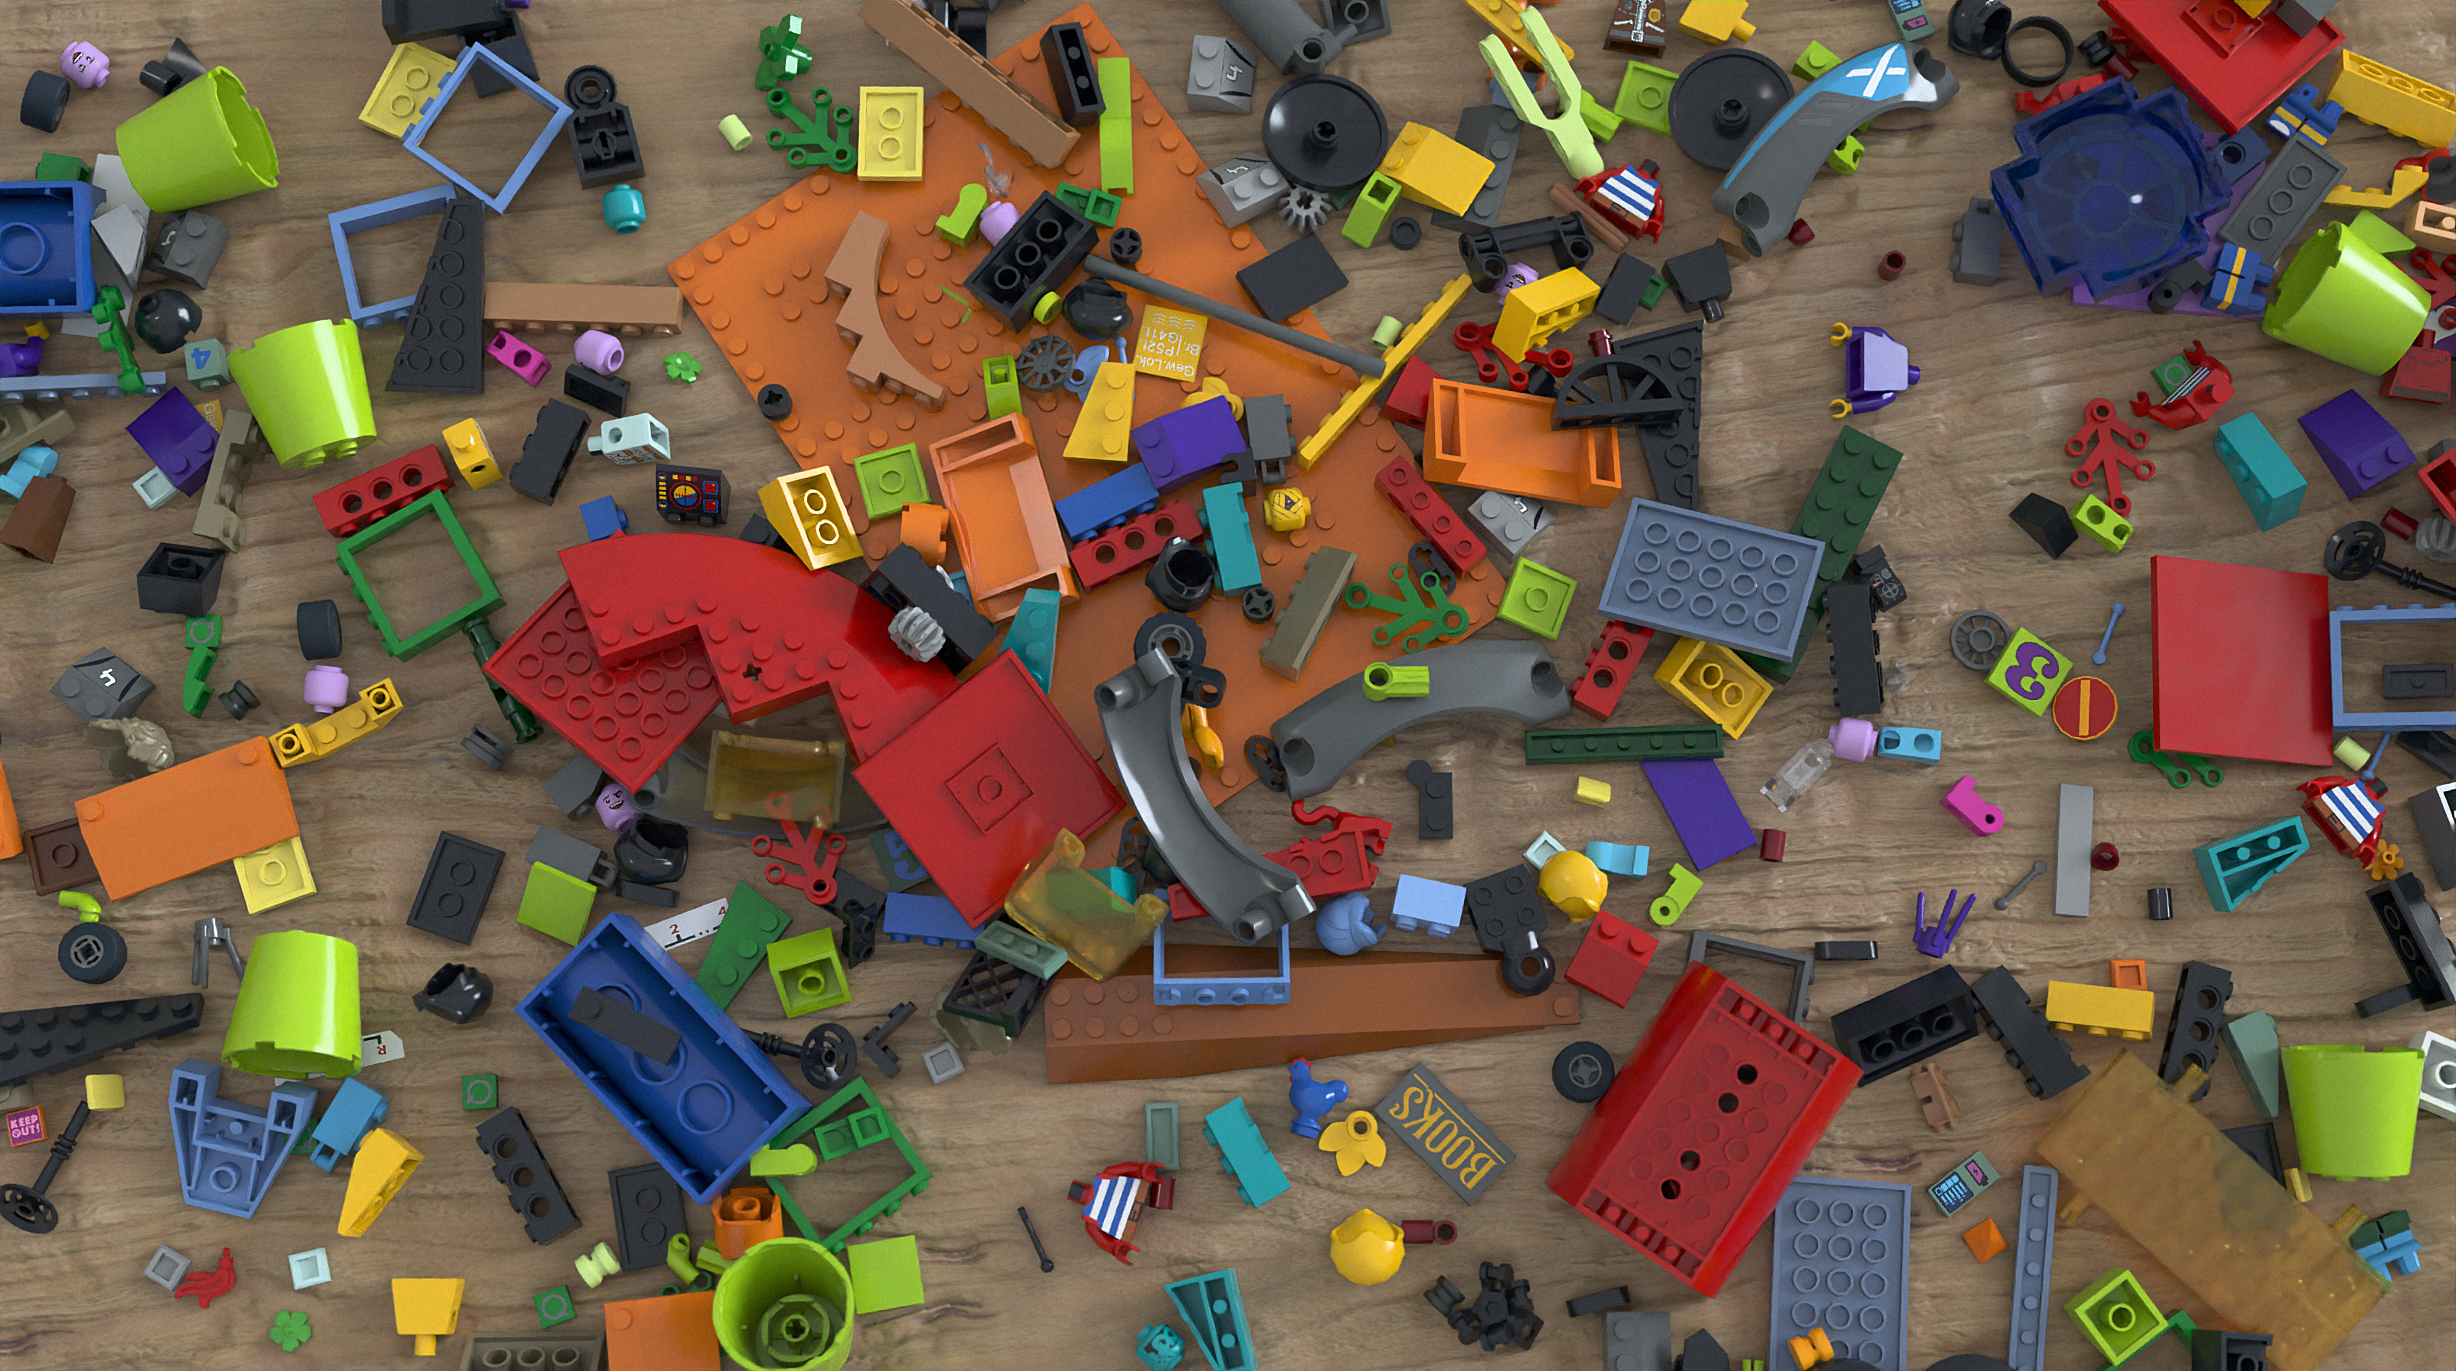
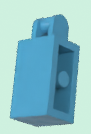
M347 1077L312 1134V1137L320 1142L313 1152L310 1162L332 1174L344 1156L355 1158V1155L361 1149L359 1143L362 1138L373 1129L375 1124H380L389 1111L387 1104L391 1098L358 1079ZM329 1146L336 1150L332 1158L325 1154Z

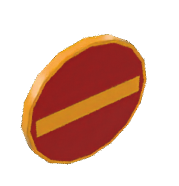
M2090 676L2074 678L2064 684L2056 694L2052 708L2054 721L2059 729L2072 739L2083 741L2099 738L2108 732L2116 721L2119 709L2117 696L2110 685L2099 678Z

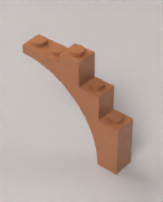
M859 210L824 274L830 292L841 298L848 296L835 321L837 331L840 333L839 336L853 345L859 342L845 369L848 378L851 380L850 383L862 391L867 392L868 389H871L878 393L882 383L886 382L885 386L895 393L902 394L905 391L913 395V399L917 403L928 408L934 405L941 409L946 399L944 388L924 377L902 357L889 339L883 326L877 304V278L881 257L891 233L888 223Z

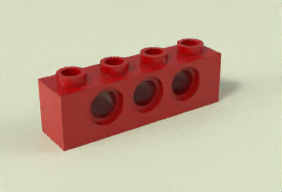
M432 443L312 497L327 531L335 538H348L355 535L359 528L381 521L388 517V515L399 511L438 488L445 495L448 493L449 488L456 485L441 451ZM422 475V480L417 486H409L412 477ZM392 488V493L387 499L379 500L380 493L384 489ZM362 501L359 511L349 513L350 506L354 502Z
M1401 455L1396 457L1376 475L1374 486L1423 540L1432 544L1459 579H1462L1484 560L1488 549Z
M1178 499L1169 501L1161 507V511L1155 514H1141L1131 521L1132 524L1122 529L1119 526L1110 528L1102 533L1103 537L1093 542L1084 540L1073 546V551L1068 554L1085 594L1087 595L1155 564L1164 547V543L1169 538L1180 536L1181 539H1186L1195 545L1203 542L1204 533L1188 500L1185 499L1179 502ZM1160 525H1169L1174 530L1167 537L1159 536L1155 532ZM1132 538H1139L1144 542V545L1139 550H1131L1126 546V543ZM1104 551L1111 552L1115 556L1113 561L1108 564H1102L1096 558Z
M1608 620L1600 635V638L1605 640L1601 649L1593 648L1585 663V666L1590 668L1585 678L1578 676L1569 692L1575 696L1570 705L1605 723L1656 629L1639 625V631L1630 632L1625 628L1624 621L1616 620L1613 623ZM1609 648H1621L1625 658L1622 660L1613 659L1609 654ZM1598 674L1606 676L1609 679L1610 686L1607 688L1598 687L1594 683L1593 677Z

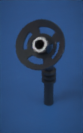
M2356 521L2342 527L2334 534L2326 547L2324 555L2326 569L2338 580L2355 581L2367 576L2374 570L2397 580L2398 585L2405 583V587L2409 588L2412 586V590L2416 591L2419 588L2452 601L2456 600V588L2424 577L2422 572L2416 574L2414 569L2409 571V567L2405 566L2402 569L2382 560L2386 549L2385 535L2372 522ZM2370 532L2374 535L2370 538L2365 535L2356 536L2355 533ZM2345 541L2348 546L2344 550L2343 559L2336 561L2338 549ZM2360 542H2368V544L2365 547ZM2379 546L2377 556L2375 557V548ZM2355 563L2357 567H2352L2350 565ZM2344 569H2346L2347 571H2350V572H2359V573H2356V574H2345V573H2342L2341 571H2343Z
M823 1023L814 1027L804 1039L802 1046L783 1041V1037L780 1036L776 1039L774 1034L769 1036L767 1032L759 1034L740 1028L762 1051L765 1049V1053L770 1054L772 1051L774 1056L783 1054L800 1059L805 1078L817 1089L825 1091L836 1090L849 1081L855 1070L857 1062L855 1041L850 1032L839 1024ZM829 1031L836 1034L841 1042L838 1043L834 1038L825 1036V1032ZM814 1038L815 1044L812 1046V1048H809V1045ZM824 1041L830 1043L832 1047L824 1046ZM839 1054H845L844 1066L839 1075H837L834 1069L838 1064ZM816 1066L823 1067L824 1072L818 1070ZM811 1071L817 1076L825 1077L827 1082L816 1079L811 1074Z
M81 1100L64 1133L58 1135L57 1139L59 1141H55L53 1144L56 1148H51L50 1153L52 1155L32 1188L20 1184H4L0 1186V1214L12 1225L36 1234L49 1233L57 1226L59 1222L58 1212L44 1194L64 1160H69L70 1155L68 1153H73L74 1151L72 1146H76L78 1143L76 1138L92 1111L88 1108L87 1101ZM10 1190L12 1191V1193L9 1197V1201H7L6 1192ZM18 1194L22 1196L20 1199H17ZM50 1210L51 1219L47 1221L46 1216ZM33 1216H34L35 1221L30 1220V1219H27V1218H25V1217H33Z

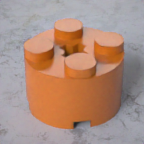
M903 502L899 545L901 542H904L907 546L915 548L920 553L922 561L931 569L936 568L937 565L943 567L946 542L940 541V535L946 536L949 510L942 509V505Z
M759 1185L738 1186L730 1189L731 1195L723 1199L719 1195L712 1203L715 1244L721 1253V1258L726 1261L739 1259L745 1254L744 1251L758 1243L784 1237L780 1198L776 1193L775 1196L769 1194V1188Z

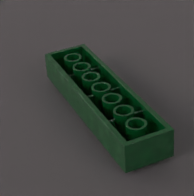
M1847 425L1838 434L1788 534L1826 542L1792 662L1789 663L1730 648L1754 671L1783 686L1791 679L1825 612L1822 593L1827 591L1826 587L1831 581L1842 578L1904 455L1903 453Z

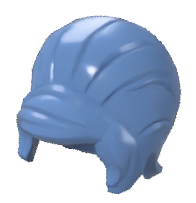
M1361 892L1342 894L1332 898L1324 904L1316 919V933L1321 943L1327 950L1337 955H1352L1363 947L1375 945L1381 935L1388 929L1385 923L1376 927L1371 926L1374 912L1369 904L1370 900L1363 896Z

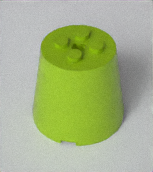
M217 66L119 124L116 128L118 152L130 183L146 205L158 214L162 215L265 191L278 185L274 177L280 175L279 164L266 124L258 108H250L243 97L247 90L227 68Z
M2336 220L2331 221L2328 224L2327 231L2318 229L2304 243L2282 273L2274 287V290L2279 292L2274 304L2269 303L2265 307L2261 325L2262 331L2270 337L2366 374L2380 376L2391 369L2402 358L2423 329L2431 306V295L2347 226Z
M331 319L283 329L253 340L256 347L245 351L244 347L237 348L226 358L227 366L283 469L305 467L308 470L319 467L324 462L334 459L344 460L355 456L356 451L369 446L377 440L357 328L354 321L350 319L340 320V325H333Z
M301 930L268 933L256 937L252 944L222 1047L221 1062L230 1063L231 1060V1068L242 1072L291 1080H308L309 1074H325V1079L327 1080L343 1079L359 1074L362 1071L363 1061L358 948L354 944L337 937L307 933Z
M2291 1045L2290 1048L2281 1047V1057L2301 1171L2320 1174V1177L2336 1178L2337 1181H2358V1177L2368 1178V1180L2390 1181V1176L2408 1175L2416 1128L2425 1050L2411 1047L2383 1046V1052H2365L2364 1045Z
M795 1237L766 1240L744 1251L745 1254L724 1272L717 1286L713 1301L714 1327L720 1343L734 1361L749 1371H839L850 1353L855 1309L853 1287L843 1265L823 1246ZM803 1329L804 1334L794 1339L792 1335H797V1330Z

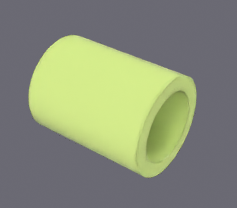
M735 114L727 116L718 125V129L736 151L748 146L753 139L752 135Z
M1384 316L1370 341L1371 344L1385 352L1390 345H1394L1403 325L1392 317Z
M2347 735L2333 748V755L2354 771L2359 770L2371 755Z

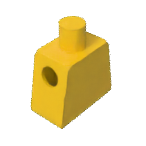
M1692 0L1675 29L1715 46L1722 47L1730 35L1746 44L1756 27L1741 19L1748 6L1745 0Z
M392 1278L398 1334H415L414 1355H435L436 1334L454 1333L465 1279Z

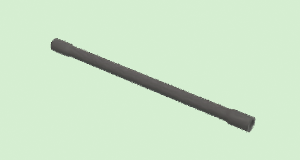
M1091 253L1085 261L1084 272L1108 281L1119 282L1351 367L1354 371L1380 380L1384 374L1387 361L1332 344L1124 268L1113 261Z

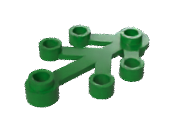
M820 86L812 92V99L816 106L815 124L793 105L790 94L786 90L781 88L772 89L766 96V105L770 113L776 117L786 116L804 133L784 134L781 129L773 128L766 134L769 147L773 150H781L784 147H796L791 149L787 155L791 167L796 170L803 169L806 166H829L834 172L839 174L851 173L858 164V152L854 146L850 145V125L854 121L851 109L848 106L842 105L838 106L833 112L834 120L838 125L836 144L828 136L829 106L832 103V96L828 88ZM820 95H827L824 100H817ZM783 97L781 101L773 102L776 98ZM841 114H848L846 119H838ZM774 137H781L780 141L772 142ZM820 146L825 152L806 154L799 147ZM841 155H847L843 160L837 159ZM803 156L800 161H793L794 157Z
M107 284L102 285L101 293L97 294L99 304L92 306L91 310L98 325L110 321L111 325L108 331L98 334L100 345L104 352L118 349L123 371L122 375L117 376V380L124 394L130 393L131 395L145 392V382L140 373V367L132 353L135 350V345L119 312L126 308L121 291L117 285L110 287Z
M1396 563L1390 567L1389 577L1398 584L1407 602L1371 593L1365 584L1358 582L1349 585L1345 591V601L1353 609L1361 610L1371 606L1404 615L1385 627L1379 626L1373 630L1372 640L1381 647L1389 645L1394 636L1422 620L1435 624L1418 635L1411 634L1404 639L1403 647L1409 654L1422 651L1424 645L1443 634L1452 638L1459 637L1469 627L1470 619L1468 613L1461 606L1450 604L1440 586L1439 576L1432 571L1425 572L1421 576L1420 584L1424 590L1431 593L1439 610L1425 607L1409 579L1408 568L1401 563ZM1396 568L1404 569L1405 575L1402 579H1395L1393 577V572ZM1428 576L1436 578V584L1431 588L1426 587L1424 583ZM1357 591H1363L1365 594V599L1360 603L1355 602L1353 599ZM1452 615L1459 617V624L1456 627L1448 626L1447 620ZM1382 630L1386 631L1388 634L1387 640L1385 642H1378L1376 639L1377 633ZM1411 639L1419 641V647L1414 651L1409 650L1407 646Z
M2153 728L2149 732L2140 731L2130 738L2128 752L2133 760L2141 764L2153 763L2168 776L2169 784L2175 789H2182L2190 784L2191 774L2184 768H2178L2163 754L2172 752L2154 751ZM2140 743H2145L2148 746V753L2140 751ZM2175 753L2201 775V781L2206 787L2213 788L2223 782L2224 774L2222 770L2215 766L2212 767L2199 755ZM2208 772L2216 774L2217 781L2215 783L2208 779ZM2176 773L2183 775V784H2179L2175 780Z

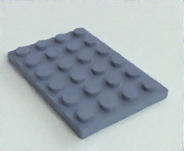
M1634 497L1601 597L1598 615L1791 663L1826 542Z
M1796 1175L1773 1210L1767 1371H1801L1792 1357L1787 1341L1797 1336L1803 1338L1808 1335L1809 1330L1818 1326L1824 1331L1833 1349L1834 1358L1830 1360L1856 1359L1872 1364L1882 1371H1906L1912 1184ZM1817 1361L1814 1363V1365H1817L1822 1361Z

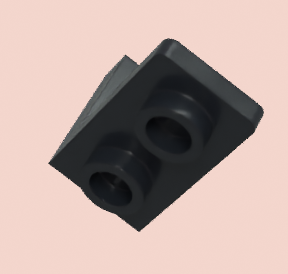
M911 1001L906 1005L903 1002L898 1004L888 1014L890 1020L882 1028L878 1025L875 1026L863 1038L866 1043L861 1048L890 1079L901 1071L896 1065L900 1058L887 1045L882 1049L879 1045L917 1010V1007Z

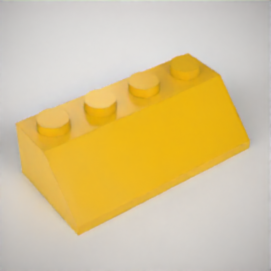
M2342 49L2325 90L2326 103L2331 99L2344 108L2342 113L2348 111L2358 115V119L2368 125H2375L2377 123L2385 126L2395 136L2405 137L2407 135L2417 139V143L2427 149L2447 146L2456 131V94Z

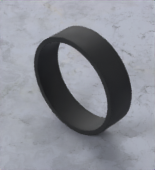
M2044 16L2027 17L2017 22L2005 37L2001 62L2007 74L2017 83L2032 88L2046 87L2058 81L2070 66L2074 55L2073 41L2066 28L2054 19ZM2026 27H2040L2052 32L2061 41L2065 50L2063 69L2048 77H2034L2024 73L2014 64L2010 57V37L2016 31Z

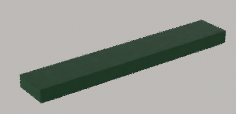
M1722 724L1524 731L1526 765L1724 758Z

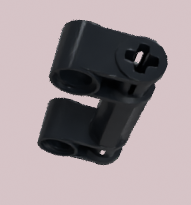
M1572 211L1568 216L1558 218L1547 216L1501 227L1488 228L1484 230V233L1475 235L1464 233L1459 237V251L1469 271L1472 284L1482 293L1494 292L1507 275L1509 267L1504 254L1551 245L1557 265L1561 271L1573 266L1582 271L1594 254V246L1579 211Z
M1169 658L1182 680L1181 720L1186 703L1205 709L1216 708L1221 703L1227 687L1226 677L1221 671L1194 664L1186 659ZM1203 685H1212L1217 689V692L1209 693L1205 691ZM1188 757L1199 783L1202 774L1201 765L1196 759Z

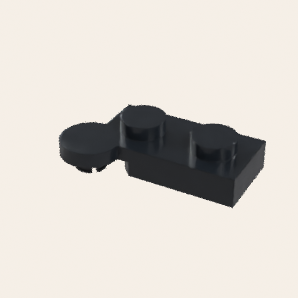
M1414 760L1407 767L1406 777L1411 784L1419 786V839H1453L1452 772H1432L1429 763L1424 760Z

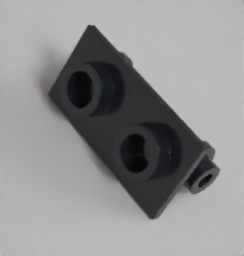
M850 899L843 906V924L846 927L843 928L841 951L849 958V969L854 968L863 961H867L874 954L876 903L865 908L858 900Z

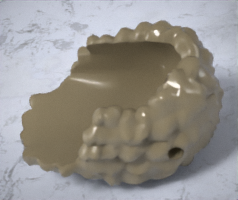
M124 717L122 720L99 718L97 722L91 721L87 729L83 731V737L86 738L88 743L92 744V749L100 751L99 758L103 762L101 766L107 770L109 776H125L130 778L131 781H135L171 768L174 765L175 753L172 751L171 740L166 736L163 728L157 727L150 721L139 720L137 717L132 719Z
M956 982L940 988V991L935 994L933 1001L930 1003L928 1009L929 1020L933 1022L934 1028L938 1029L941 1035H945L946 1040H951L956 1049L965 1047L967 1051H970L972 1048L975 1050L983 1048L991 1050L995 1056H998L1000 1053L1005 1054L1007 1049L1011 1048L1012 1038L1005 1036L1003 1027L943 1012L942 1003ZM989 988L978 992L981 999L994 995ZM973 994L959 998L956 1003L965 1005L976 1000ZM1001 1003L985 1008L986 1011L1000 1014L1003 1010Z

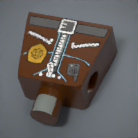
M1619 0L1603 50L1662 59L1667 44L1665 0Z

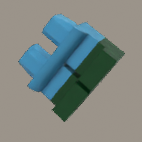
M2406 1209L2391 1211L2336 1233L2354 1271H2362L2371 1287L2380 1286L2392 1280L2385 1265L2389 1261H2394L2400 1275H2406L2421 1269L2415 1251L2422 1249V1247L2412 1235L2408 1223H2411Z

